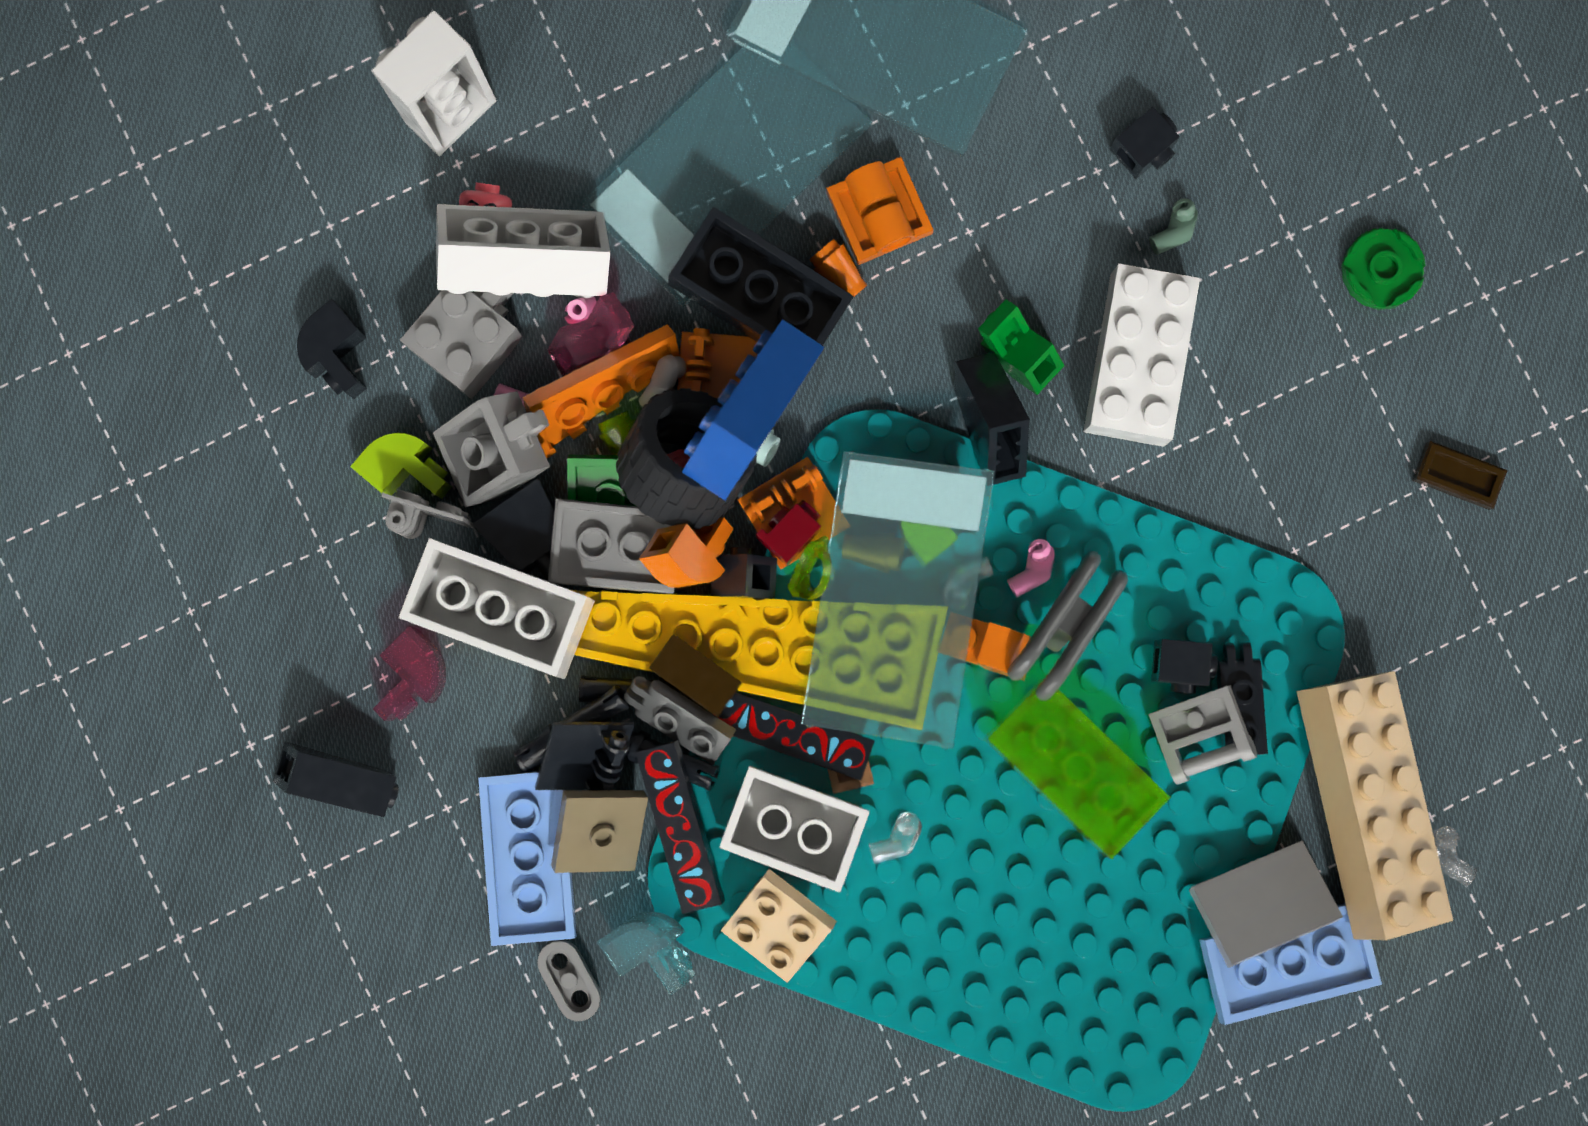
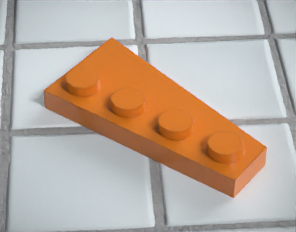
M668 324L522 397L526 413H535L538 410H543L550 424L537 434L547 459L556 453L553 446L568 435L573 440L587 430L584 424L601 411L608 415L620 406L619 403L627 392L632 389L640 392L647 387L658 361L663 356L670 354L680 356L676 334Z

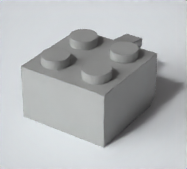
M441 290L400 341L472 400L522 338L518 329L505 319L509 311L504 305L513 293L495 295L490 292L475 291L472 293L468 291L463 294H455L447 290Z
M517 391L480 399L433 432L465 508L502 499L550 467L537 438V434L550 424L543 410H538L535 413H526Z

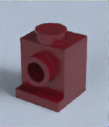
M802 499L791 510L785 506L781 508L768 523L772 530L767 534L761 529L756 534V537L779 560L788 566L821 531V525L816 522L821 516Z

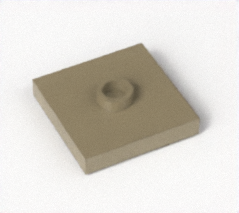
M563 791L551 862L554 873L635 871L648 801L645 791Z

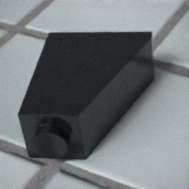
M995 352L955 361V393L982 475L987 478L986 485L991 486L1026 477L1030 418Z
M286 741L284 742L273 782L287 794L380 817H385L387 807L392 808L394 806L399 789L398 784L395 783L396 776L386 770Z

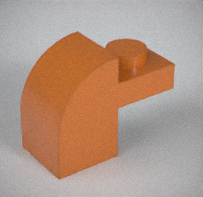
M723 517L719 518L716 523L710 526H703L701 529L692 530L687 523L657 529L639 557V560L660 583L668 587L680 588L715 581L725 571L716 558L724 551L725 543L732 533L733 527Z
M951 612L939 653L979 665L985 670L1008 676V668L1019 656L1031 637L991 622L986 623ZM1027 673L1020 680L1025 681Z

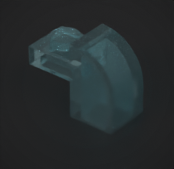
M658 912L636 914L597 941L620 977L647 960L670 995L683 988L696 975L692 969L693 965L689 955L674 943L685 932L684 928L676 920Z

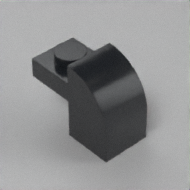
M330 299L305 321L299 332L297 352L300 363L305 371L314 378L319 377L327 370L322 377L337 395L344 391L355 399L366 390L365 386L342 360V357L366 339V336L343 308L333 299Z

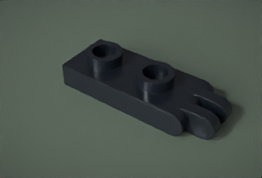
M1250 642L1240 643V659H1236L1234 643H1224V660H1218L1217 666L1218 689L1231 686L1248 734L1255 745L1257 755L1268 754L1260 658H1252ZM1231 731L1221 734L1222 747L1235 743Z

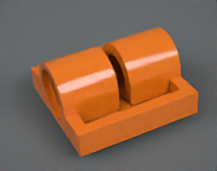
M902 157L885 164L877 161L864 165L851 172L844 181L826 188L828 198L858 265L933 234L932 225Z

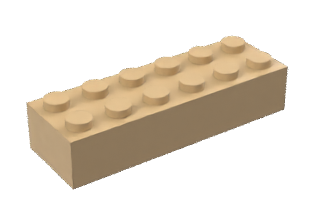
M1395 671L1361 676L1297 691L1353 939L1389 940L1453 921Z

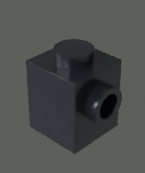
M1151 107L1115 138L1109 150L1137 179L1152 165L1156 170L1164 166L1176 154L1172 148L1180 136L1176 133L1177 128L1172 119L1165 113L1159 114L1154 107Z
M731 547L730 555H720L716 558L725 571L717 580L711 582V596L775 599L777 558L755 555L754 548Z
M1169 639L1155 640L1151 682L1171 684L1170 692L1196 694V687L1209 686L1210 679H1214L1216 676L1218 658L1217 654H1212L1213 644Z

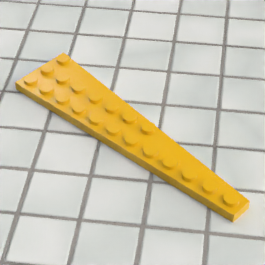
M571 590L595 601L574 654L575 656L653 672L649 667L671 636L675 634L741 681L742 685L738 691L923 730L948 607Z

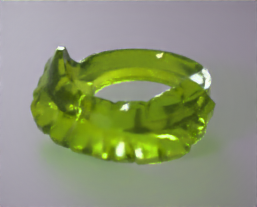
M823 536L818 540L809 542L799 558V563L794 568L795 573L792 575L790 583H788V589L793 597L813 600L819 598L825 591L832 568L831 556L828 551V537ZM820 558L823 565L822 577L818 586L812 590L810 586V573Z

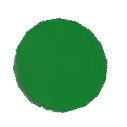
M1374 228L1357 237L1345 251L1341 269L1343 282L1350 295L1364 306L1382 310L1396 308L1409 301L1417 293L1423 284L1424 267L1426 265L1424 254L1418 243L1408 234L1396 229Z

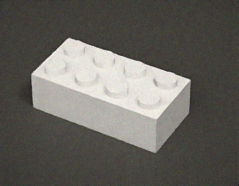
M434 10L426 18L421 17L409 27L407 37L395 48L390 47L379 56L376 61V67L372 70L404 122L439 157L497 101L471 46Z
M437 204V290H447L455 294H463L468 291L490 292L495 295L532 293L539 297H548L553 294L574 295L578 298L607 295L610 247L603 212Z
M1118 263L1109 281L1084 426L1085 433L1162 447L1173 440L1200 278Z
M429 538L398 618L544 673L565 679L595 601L582 594Z

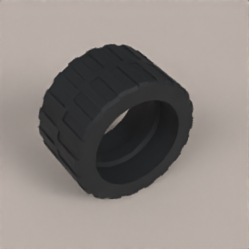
M680 388V390H665L661 394L654 395L641 409L618 451L616 472L619 475L618 481L621 488L626 492L630 502L639 508V511L655 519L660 524L675 526L687 523L694 530L716 523L719 518L726 514L754 471L753 467L757 462V453L726 500H723L683 474L684 468L670 459L661 447L660 443H670L687 448L697 431L705 435L706 432L699 428L702 421L713 405H717L720 408L723 407L717 401L719 398L712 397L708 393Z

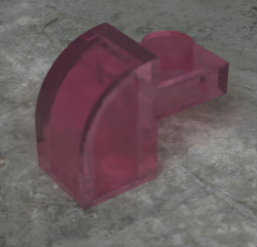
M614 292L602 295L587 320L559 328L547 351L561 375L565 376L631 343L632 341L628 335L633 329L634 324L631 321L629 312L622 306Z
M409 626L379 655L402 678L373 708L384 721H393L396 717L400 721L406 718L418 706L419 703L415 700L418 696L426 703H435L445 685L446 667L441 653L418 628Z

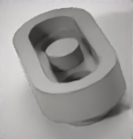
M555 940L547 944L538 956V969L560 1011L565 1017L573 1021L589 1019L596 1013L601 1004V991L580 951L573 943L567 940ZM562 953L567 957L568 964L566 967L559 968L554 964L553 958L555 954ZM582 990L587 994L588 1001L586 1004L579 1005L574 1001L573 994L575 991Z

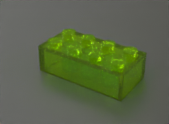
M1045 678L1040 679L983 740L1104 857L1112 860L1171 797L1059 689L1048 700L1042 701L1038 699L1035 693L1036 688Z

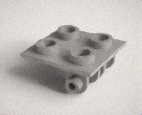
M397 489L395 496L382 493L381 497L390 501L385 519L387 527L405 538L415 539L419 537L423 532L428 515L475 529L473 523L467 520L469 513L461 511L462 509L437 501L436 508L428 507L429 501L421 499V496Z

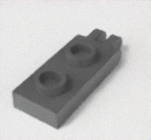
M637 676L624 694L625 701L635 708V714L638 718L674 741L678 740L680 745L714 765L736 731L735 728L659 680H654L651 683L647 679Z

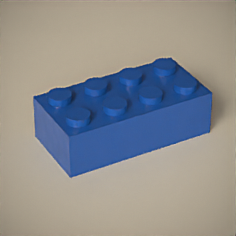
M783 319L773 334L765 330L752 350L758 356L754 358L748 354L735 374L741 381L738 383L735 380H730L717 400L723 407L720 408L717 405H713L699 426L700 429L706 432L705 435L697 431L684 451L685 454L690 456V459L682 473L723 500H726L825 347Z

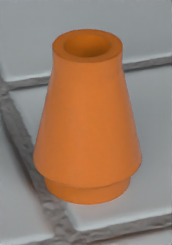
M832 239L809 259L816 267L813 269L815 272L853 296H856L867 286L845 245L842 244L840 246L835 239Z

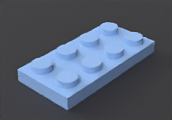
M539 772L478 778L491 946L575 939L577 937L572 873H554L551 867L562 795L565 790H535Z
M1346 904L1337 905L1343 916L1340 920L1230 968L1227 967L1212 936L1199 939L1219 1023L1227 1025L1382 985L1371 940L1353 939Z

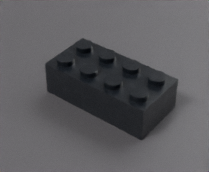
M714 206L668 277V285L755 341L759 340L765 330L773 334L783 319L823 346L854 297Z

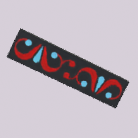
M735 693L718 717L736 729L734 737L861 781L875 744V740Z
M675 740L635 752L682 914L723 904L725 902L724 894L679 741Z

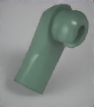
M1183 198L1176 201L1173 205L1168 229L1149 237L1151 248L1156 255L1182 245L1192 238L1198 219V211L1192 200Z

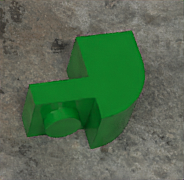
M1007 299L995 311L991 312L985 322L978 328L984 338L980 344L987 354L995 352L1003 369L1013 379L1036 395L1065 366L1054 345L1031 330L1019 308Z

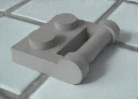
M1230 685L1148 714L1172 779L1177 785L1189 781L1191 775L1241 758L1244 762L1257 758L1255 745L1248 734ZM1231 731L1235 743L1183 760L1180 755L1179 748Z

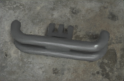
M1089 551L1082 557L1080 565L1024 649L1008 668L1009 678L1014 681L1020 680L1030 670L1046 646L1050 650L1058 652L1070 641L1051 671L1036 688V697L1042 701L1050 699L1066 680L1127 585V574L1122 570H1117L1109 576L1108 584L1093 606L1079 597L1101 562V557L1096 551Z

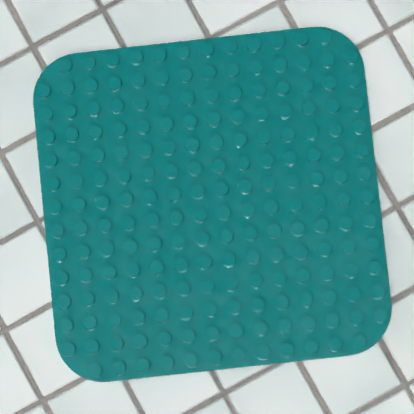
M863 410L839 418L825 427L813 439L801 459L803 460L808 457L812 464L817 467L823 477V482L842 512L851 460L983 477L970 438L906 414L890 410ZM1028 460L1026 477L991 486L986 485L979 532L951 528L959 538L957 542L924 568L906 545L900 572L890 571L889 574H886L852 560L842 559V548L846 534L857 536L895 533L896 538H902L899 521L843 513L851 525L849 529L782 570L777 565L775 599L948 607L942 639L951 612L986 623L991 622L1032 637L1087 552L1096 551L1101 557V562L1079 595L1081 599L1093 606L1108 584L1109 576L1117 570H1122L1127 574L1128 582L1066 680L1055 694L1045 701L1036 697V688L1051 671L1070 641L1058 652H1054L1046 646L1027 672L1025 681H1014L1009 676L985 670L979 665L939 653L922 731L737 691L736 693L875 740L869 758L874 785L833 794L828 769L732 736L714 765L720 766L718 778L716 779L704 773L700 774L715 782L712 790L706 791L704 788L691 783L725 902L721 905L682 914L658 833L649 860L648 888L652 905L660 922L674 939L699 955L1103 1110L1129 1112L1146 1109L1161 1103L1176 1093L1192 1075L1201 1057L1216 1015V1007L1199 940L1211 937L1212 935L1189 890L1197 884L1274 852L1310 751L1297 691L1334 683L1344 653V622L1334 595L1318 575L1290 558ZM1036 539L1047 540L1055 553L1050 579L1016 598L1007 580L1025 570L1030 543ZM767 549L765 556L772 557L769 550ZM1169 639L1213 644L1212 654H1217L1218 660H1224V643H1234L1236 659H1240V643L1250 642L1252 658H1260L1262 667L1268 754L1257 755V758L1245 762L1241 758L1191 775L1189 781L1177 785L1172 779L1148 714L1217 690V673L1214 679H1210L1209 686L1196 687V694L1170 692L1171 684L1151 682L1154 641ZM1221 734L1179 748L1183 760L1222 747ZM691 751L689 752V755H691V756H693V757H695V758H698V759H701V760L705 761L704 759H702L701 757L697 756V755L694 754L693 752H691ZM749 766L861 806L870 811L841 892L719 848ZM769 869L837 921L830 933L788 983L721 932V929L748 893Z

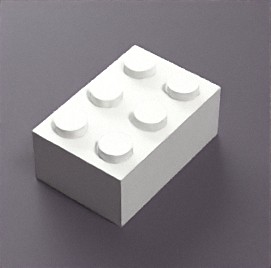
M749 766L719 848L841 892L870 811L861 806Z

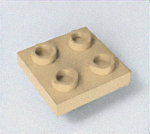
M769 869L748 893L721 929V932L788 983L830 933L837 921Z

